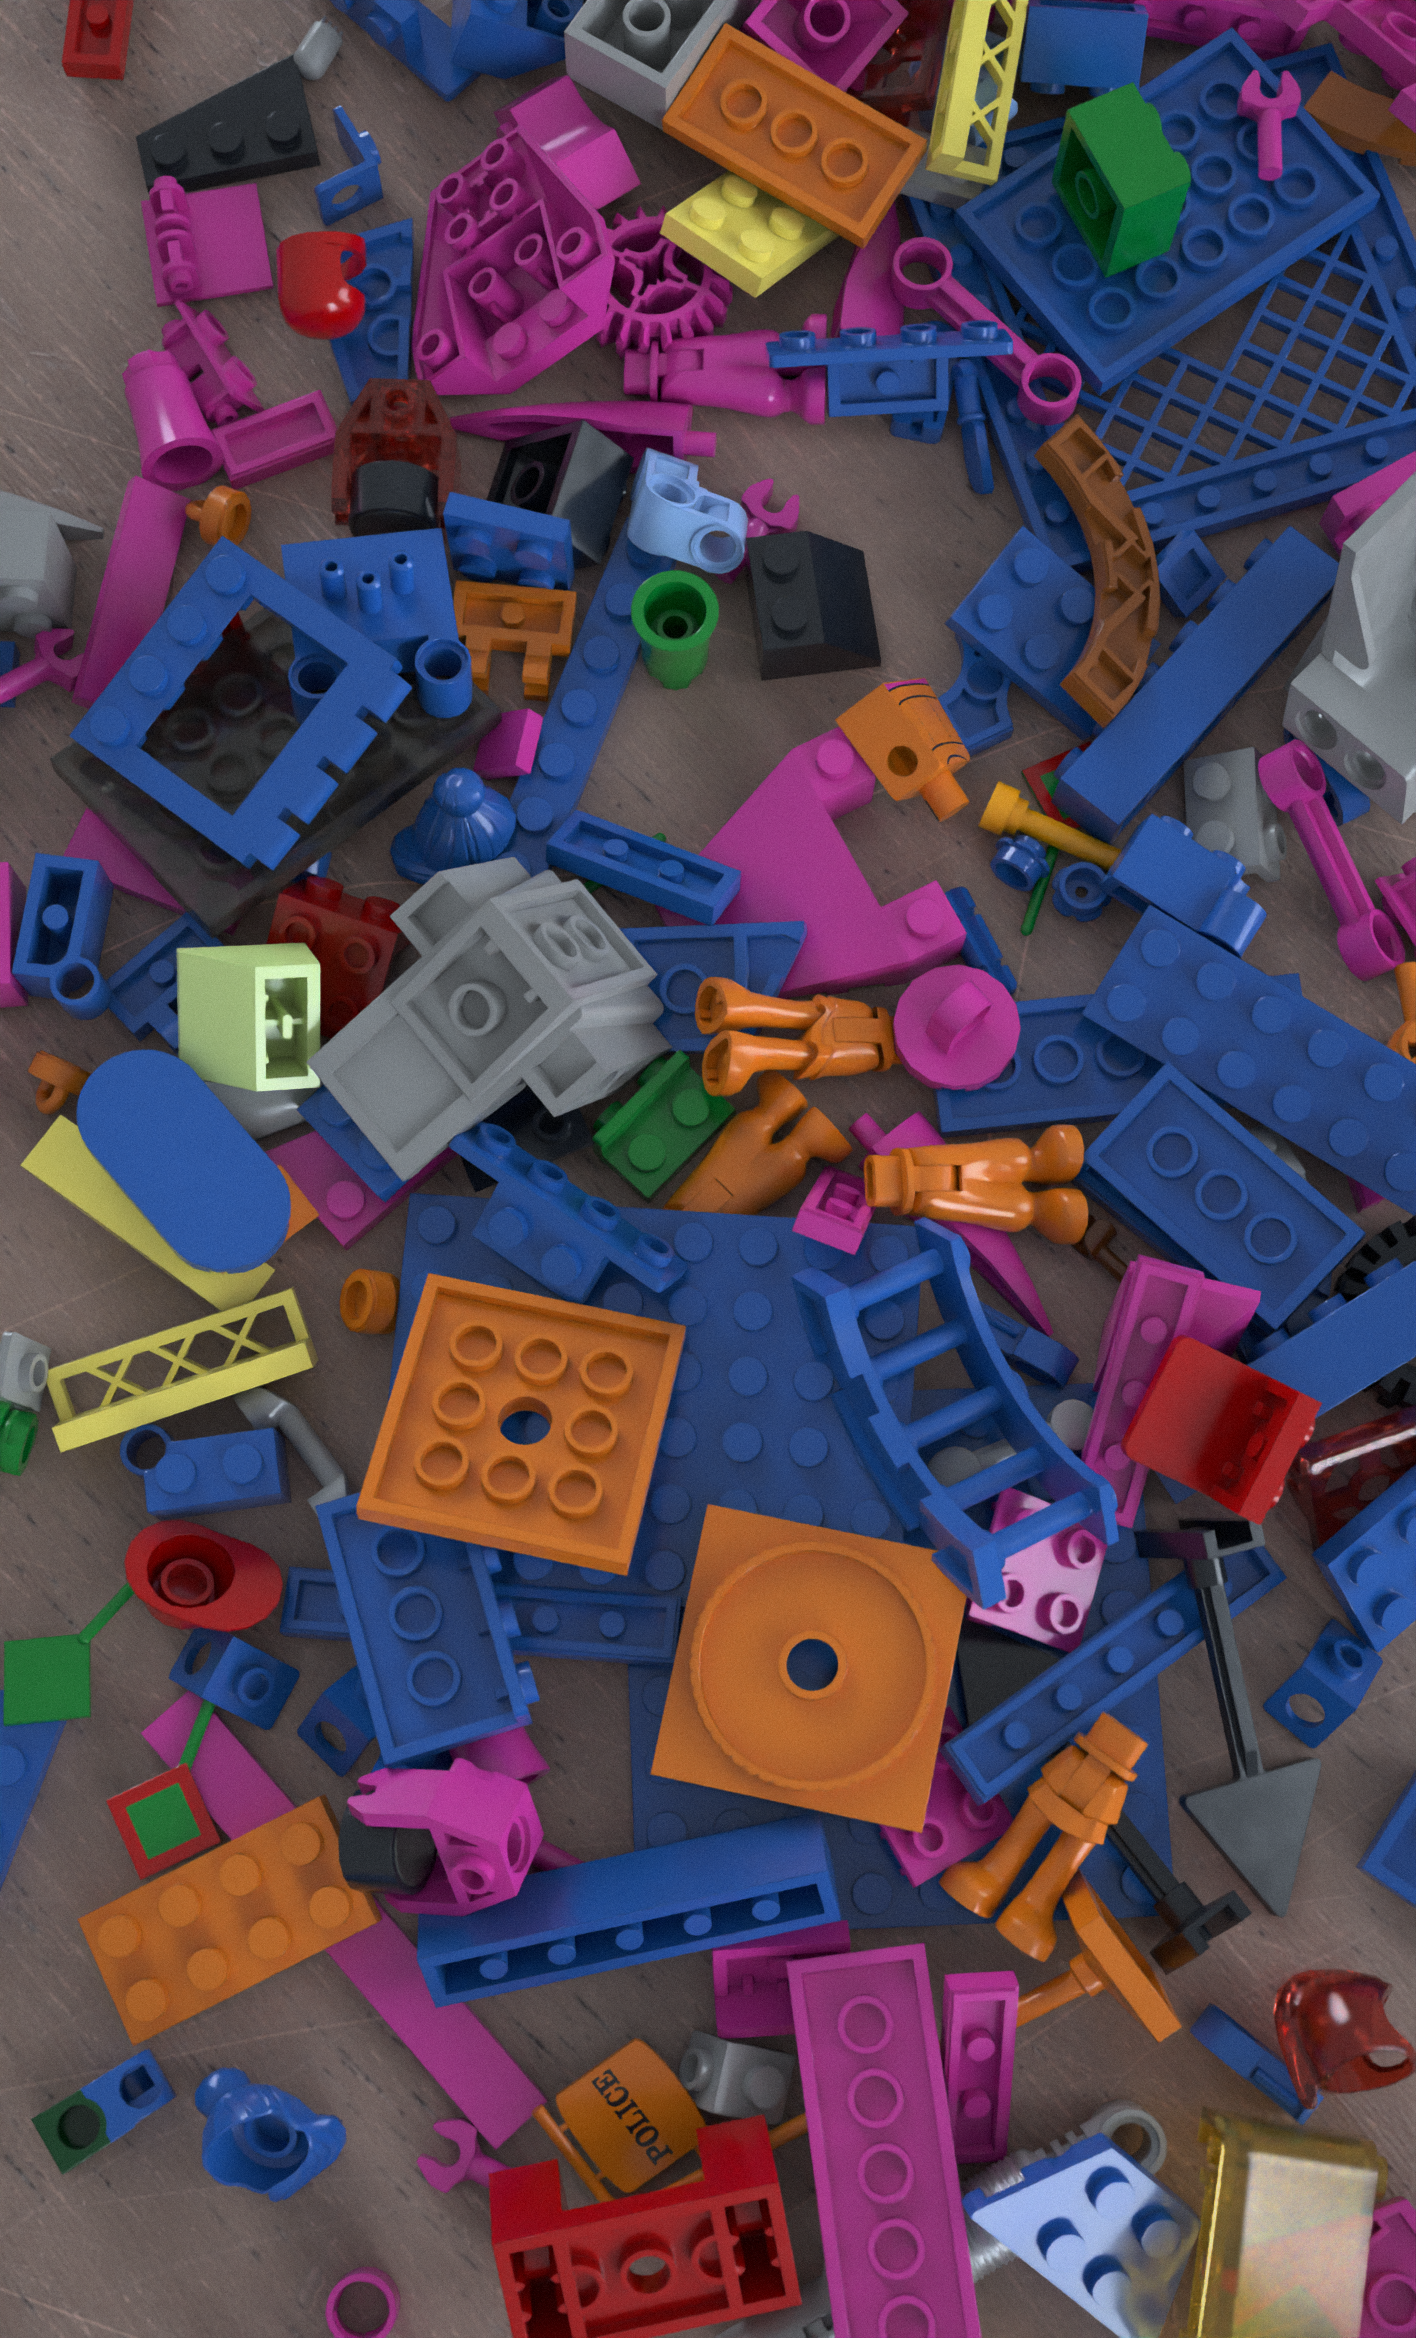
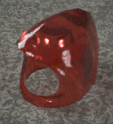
M1349 1969L1306 1970L1294 1974L1277 1990L1273 2011L1277 2038L1291 2081L1305 2109L1311 2110L1316 2108L1318 2104V2090L1328 2094H1354L1372 2091L1397 2084L1411 2077L1416 2071L1415 2049L1390 2024L1383 2006L1393 1990V1985L1390 1982H1386L1376 1975ZM1377 2051L1400 2052L1406 2055L1407 2058L1399 2064L1388 2067L1379 2066L1374 2063L1368 2054Z

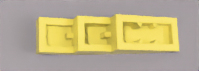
M61 1114L20 1164L22 1168L120 1241L127 1243L219 1311L252 1301L275 1271L267 1263H263L244 1273L227 1274L225 1272L222 1275L220 1272L210 1271L209 1273L194 1269L186 1264L172 1251L93 1158L81 1137L78 1126Z

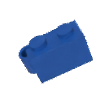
M1152 813L1137 825L1098 888L1143 916L1148 906L1151 905L1241 959L1267 917L1266 911L1258 903L1246 896L1251 887L1241 880L1246 871L1245 866L1226 852L1220 850L1210 852L1192 840L1193 832L1182 822L1169 816H1161L1159 818Z
M42 853L35 854L12 968V974L30 996L56 999L71 1017L79 1020H92L101 1016L111 1001V989L98 969L114 885L99 861ZM94 980L93 987L86 996L80 999L68 998L70 992L80 989L86 981Z
M145 1424L129 1430L121 1441L120 1457L122 1463L130 1472L144 1479L147 1512L162 1521L292 1503L285 1438L274 1427L176 1441L164 1429L154 1424ZM154 1437L162 1438L166 1446L164 1457L159 1460L155 1467L140 1469L137 1463V1451L141 1444Z

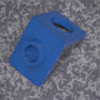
M341 105L333 109L338 139L354 167L318 184L314 188L320 218L326 226L384 198L378 165L381 164L378 149L366 130L357 132ZM350 185H359L356 193L351 198L342 203H332L334 196L340 190Z
M1331 1619L1323 1627L1301 1665L1266 1699L1263 1708L1308 1747L1316 1748L1356 1711L1379 1671L1383 1660L1337 1620ZM1295 1694H1305L1313 1697L1321 1704L1325 1718L1319 1722H1308L1301 1719L1291 1709L1289 1698Z
M202 1627L193 1630L169 1673V1679L264 1730H269L273 1727L300 1676L297 1669L231 1634ZM211 1642V1650L207 1661L198 1672L193 1674V1663L198 1652L204 1645Z
M355 1665L320 1695L297 1729L299 1737L340 1777H344L353 1768L371 1741L377 1737L358 1665ZM322 1721L334 1725L341 1732L346 1742V1751L338 1750L328 1743L321 1730Z

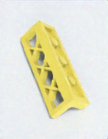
M954 0L925 170L993 186L998 181L1029 0H1012V6L1008 0ZM994 5L1008 29L1006 40L990 50L985 42L990 8ZM1003 52L1002 64L1000 66L995 57ZM984 65L997 85L996 99L980 110L975 102V94L980 67ZM993 111L992 122L990 126L985 116ZM973 124L987 145L984 165L964 161L969 129Z
M294 1287L48 1369L46 1383L60 1422L52 1427L60 1453L313 1368L319 1359ZM284 1305L295 1341L270 1348L247 1336L258 1313ZM247 1317L240 1333L225 1326V1324ZM210 1329L235 1341L225 1364L212 1369L186 1358L196 1335ZM185 1338L178 1353L163 1346ZM242 1346L258 1352L257 1354L236 1360ZM145 1351H151L173 1362L163 1385L150 1390L124 1378L134 1356ZM123 1359L116 1374L100 1367ZM181 1366L196 1373L174 1381ZM88 1372L111 1383L99 1407L76 1414L64 1379ZM118 1388L134 1394L112 1402Z

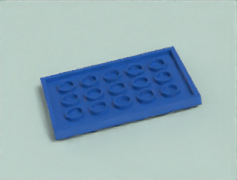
M1232 27L1138 90L1144 102H1150L1156 108L1165 138L1174 152L1178 151L1183 155L1191 175V183L1168 252L1105 278L1051 183L1060 141L955 210L953 224L1061 352L1076 364L1080 374L1099 396L1373 210L1381 195L1301 104H1299L1295 117L1286 118L1281 121V177L1272 181L1260 179L1258 175L1257 122L1247 117L1239 116L1237 114V102L1242 86L1253 70L1259 71L1261 81L1259 89L1262 95L1267 98L1277 97V88L1280 80Z

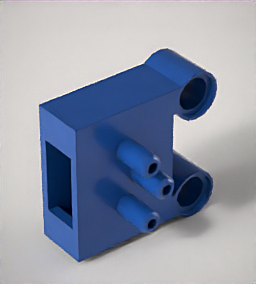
M442 528L281 545L285 580L395 657L403 667L399 673L415 671L417 698L420 706L428 714L437 718H451L460 715L468 709L473 695L471 656L468 648L458 638ZM291 627L295 659L289 667L288 681L293 711L296 720L302 725L325 695V693L311 694L310 692L318 689L328 690L346 665ZM442 675L453 677L447 680L436 679V677Z

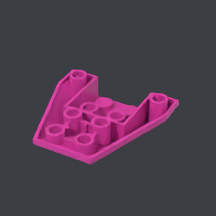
M518 125L504 137L490 143L483 153L456 173L445 177L439 186L430 192L411 344L419 389L426 395L511 394L597 334L604 327L615 264L605 220L521 125Z

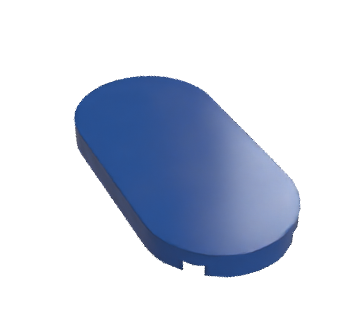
M141 1049L124 1052L110 1058L89 1076L80 1092L76 1112L78 1129L88 1151L182 1261L194 1269L209 1273L210 1271L218 1273L227 1272V1274L244 1273L262 1265L279 1250L285 1241L291 1217L290 1192L286 1180L274 1162L188 1064L176 1056L162 1051Z

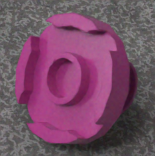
M959 964L936 967L914 979L899 998L892 1025L895 1053L909 1074L929 1088L941 1090L942 1087L952 1090L965 1088V1091L978 1090L1000 1076L1014 1056L1021 1029L1017 1005L1005 986L983 970Z

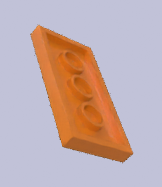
M727 23L724 24L662 119L663 132L862 249H864L927 152V140Z
M326 1794L318 1796L77 1919L133 2046L383 1919L372 1894L351 1889L343 1877L339 1862L340 1825Z

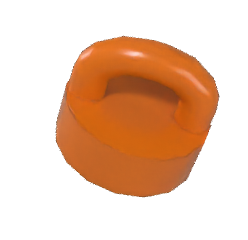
M220 485L212 490L206 500H194L188 502L185 506L186 516L200 522L199 530L201 538L205 543L214 546L221 536H224L237 546L244 539L248 531L252 509L245 492Z
M40 1050V1052L36 1051L27 1070L30 1074L42 1079L36 1091L35 1104L38 1110L46 1115L54 1114L60 1110L70 1093L79 1096L85 1082L92 1074L71 1062L43 1050Z
M360 1268L353 1271L342 1287L339 1300L340 1314L344 1325L352 1332L385 1335L395 1331L400 1291L399 1279L391 1273Z

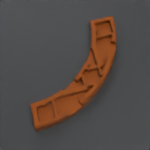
M1330 71L1304 106V109L1337 145L1348 150L1364 154L1367 149L1379 154L1397 157L1398 164L1416 167V133L1388 111L1395 99L1364 89Z
M1076 414L1039 448L1034 457L1051 475L1074 510L1091 554L1095 578L1094 617L1088 640L1073 669L1059 685L1104 728L1129 701L1148 666L1146 661L1149 656L1152 638L1157 634L1159 625V571L1154 545L1144 514L1140 507L1134 508L1127 491L1120 481L1124 476L1123 472L1098 436Z

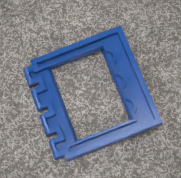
M221 536L69 736L249 870L258 860L274 871L301 836L285 822L293 814L305 824L309 825L339 786L333 778L324 772L331 763L343 773L348 774L378 734L363 721L364 718L370 713L386 724L412 690V687L398 676L403 667L395 657L227 538ZM254 600L342 662L346 667L232 816L140 748L148 739L146 731L162 710H170L185 691L184 682L201 660H208L223 641L222 632L238 611H246Z

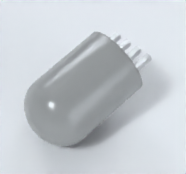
M323 16L321 21L313 22L294 53V61L299 67L300 76L308 80L320 79L325 74L343 44L341 38L343 32L340 31L338 33L336 31L337 26L332 28L331 21L328 24L324 23L327 18L326 16Z

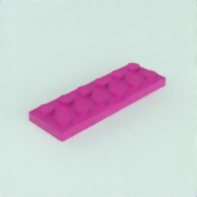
M924 1943L786 1961L835 2338H982Z

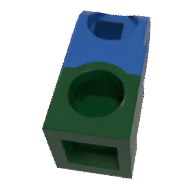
M150 2048L33 2117L31 2121L61 2174L64 2175L136 2127L137 2123L172 2101L177 2095Z

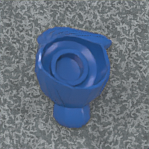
M452 768L436 779L433 790L428 798L425 799L415 823L403 828L394 836L390 854L397 874L415 883L424 885L438 871L489 862L495 859L506 848L515 830L516 813L509 799L491 787L485 786L477 773L466 768Z
M223 2067L212 2072L201 2081L195 2092V2106L207 2118L202 2133V2164L204 2169L220 2184L243 2187L260 2194L268 2193L269 2199L277 2203L291 2197L331 2165L346 2144V2128L342 2125L343 2121L335 2115L315 2114L301 2100L274 2085L251 2084L247 2074L237 2068Z

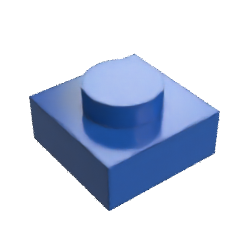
M1182 530L1156 556L1159 571L1160 599L1174 617L1187 618L1227 578V575L1194 530Z

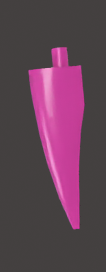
M895 201L864 249L855 245L832 312L829 338H840V331L842 329L852 327L876 329V336L900 334V328L904 326V305L895 298L891 288L893 259L895 252L901 246Z
M654 401L544 403L499 408L450 418L451 429L501 441L585 420L634 457L630 473L635 474L646 448L687 461L688 455L714 458L717 445V433L691 431L693 406L687 403Z
M920 1111L911 1115L888 1134L879 1127L868 1113L861 1116L848 1129L868 1151L858 1165L863 1172L864 1162L868 1155L889 1156L894 1148L907 1149L929 1145H947ZM904 1215L913 1222L921 1219V1217ZM930 1219L961 1236L970 1254V1267L980 1274L1033 1328L1048 1337L1054 1333L1033 1282L1005 1231L970 1223Z

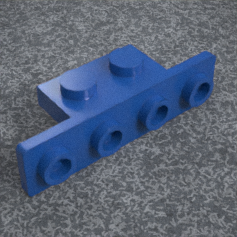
M330 0L338 10L344 12L366 31L378 45L390 52L447 102L452 101L482 74L481 72L450 64L451 28L419 0Z
M988 320L964 322L961 324V331L937 332V326L932 324H909L900 328V334L876 336V329L852 327L842 329L840 331V338L816 339L815 333L812 331L797 330L779 334V341L766 342V358L771 368L826 365V397L829 417L947 411L948 358L1013 354V340L1007 330L998 329L997 322Z
M481 1121L471 1130L454 1136L450 1141L449 1147L498 1181L471 1234L565 1301L583 1304L587 1301L609 1260L658 1293H661L679 1280L686 1271L688 1264L674 1254V1250L669 1243L656 1235L641 1232L621 1218L620 1211L612 1203L603 1198L588 1195L568 1181L567 1174L560 1167L546 1160H538L516 1145V1140L512 1134L502 1127Z

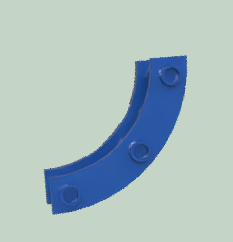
M923 1217L914 1221L921 1254L849 1286L837 1281L814 1266L792 1275L791 1280L814 1357L824 1353L827 1354L840 1387L839 1390L829 1395L866 1469L907 1531L909 1532L920 1526L939 1550L932 1554V1562L962 1593L985 1610L1007 1598L1001 1570L1005 1566L1006 1558L1076 1523H1079L1107 1546L1118 1542L1119 1535L1115 1517L1118 1501L1110 1482L1081 1461L1045 1422L1029 1400L1028 1390L1023 1379L1016 1371L1010 1369L993 1336L979 1302L969 1271L971 1264L970 1254L961 1236ZM929 1279L944 1324L871 1357L867 1353L856 1320L859 1317V1310ZM955 1348L977 1392L908 1425L898 1421L882 1389L883 1381ZM991 1415L1016 1454L949 1487L939 1484L918 1455V1449ZM1032 1476L1037 1479L1041 1486L1056 1501L993 1534L980 1528L963 1512V1510Z

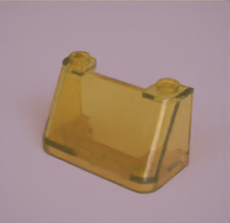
M1202 2105L1197 2141L1208 2144L1207 2162L1214 2164V2169L1201 2167L1199 2181L1205 2185L1201 2216L1202 2225L1199 2231L1187 2329L1180 2328L1179 2338H1359L1375 2199L1382 2200L1386 2192L1388 2180L1387 2159L1383 2156H1378L1374 2141L1362 2135L1309 2125L1302 2126L1298 2123Z

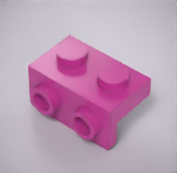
M848 1920L712 1948L717 2036L721 2039L795 2034L786 1961L851 1953Z

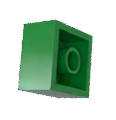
M1132 82L1067 110L1051 183L1102 273L1107 278L1169 251L1191 183V175L1183 155L1178 151L1174 152L1165 138L1156 108L1150 102H1144L1138 89Z

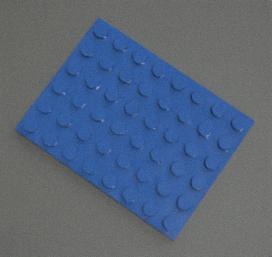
M410 1193L388 1402L428 1273L565 1301L471 1234L490 1198ZM615 1206L620 1211L621 1218L641 1232L650 1233L665 1240L673 1248L674 1254L688 1264L686 1271L679 1280L661 1293H658L609 1260L589 1298L582 1304L686 1326L685 1341L628 1574L624 1576L497 1549L502 1571L490 1574L492 1582L682 1596V1607L686 1608L707 1504L903 1544L904 1526L866 1469L829 1395L839 1390L840 1387L827 1354L824 1353L814 1357L798 1308L791 1276L814 1266L837 1281L845 1283L847 1286L921 1254L915 1226L869 1223L856 1254L853 1255L792 1231L796 1218ZM921 1283L859 1310V1317L856 1320L867 1353L871 1357L918 1335ZM915 1366L884 1380L882 1386L898 1421L906 1425L912 1423ZM524 1410L508 1416L503 1422L500 1431L506 1439L513 1443L529 1445L542 1440L550 1431V1426L547 1420L540 1414Z

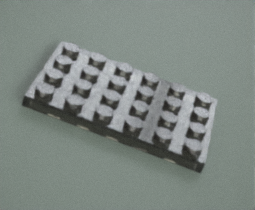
M263 608L244 621L241 626L223 636V641L211 657L198 663L184 682L185 691L170 710H162L146 731L148 739L140 748L232 816L301 726L293 711L288 681L289 667L295 659L291 626L266 608ZM415 671L398 673V676L404 679L412 687V690L386 724L370 713L367 714L363 721L378 733L348 774L343 773L331 763L324 772L333 778L339 786L309 825L291 814L285 823L301 836L274 871L258 860L249 870L76 741L55 754L50 760L54 772L213 939L495 729L502 721L501 709L472 682V702L468 709L455 717L437 718L428 714L420 706L417 698ZM443 675L436 677V679L438 680H447L453 678L451 676ZM318 689L310 693L321 694L327 692L328 690Z

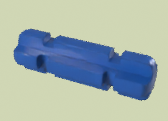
M960 886L945 892L944 894L967 932L960 953L966 965L983 970L1005 986L1011 996L1015 993L1017 982L1009 966L1001 965L1000 959L1003 958V955L981 914H974L976 904L968 889Z

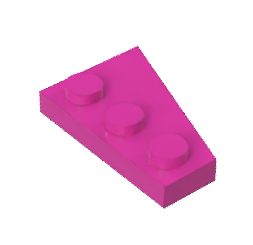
M316 1130L265 1152L276 1166L282 1165L319 1213V1216L316 1218L346 1251L410 1196V1193L418 1190L458 1155L450 1147L446 1148L385 1203Z

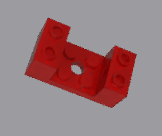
M765 2114L696 2129L704 2175L703 2181L574 2209L568 2208L558 2159L489 2173L491 2244L512 2337L653 2338L802 2305ZM646 2256L658 2257L666 2262L662 2269L650 2275H639L629 2269L634 2261Z

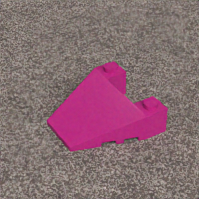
M839 726L793 748L698 854L699 856L742 871L740 891L714 925L804 921L807 924L806 939L777 998L790 1000L791 997L826 992L827 995L847 993L850 988L883 983L885 987L906 984L933 968L940 967L958 958L967 934L937 880L882 907L879 905L833 823V820L872 802L876 780L872 770ZM655 905V909L665 927L707 925Z

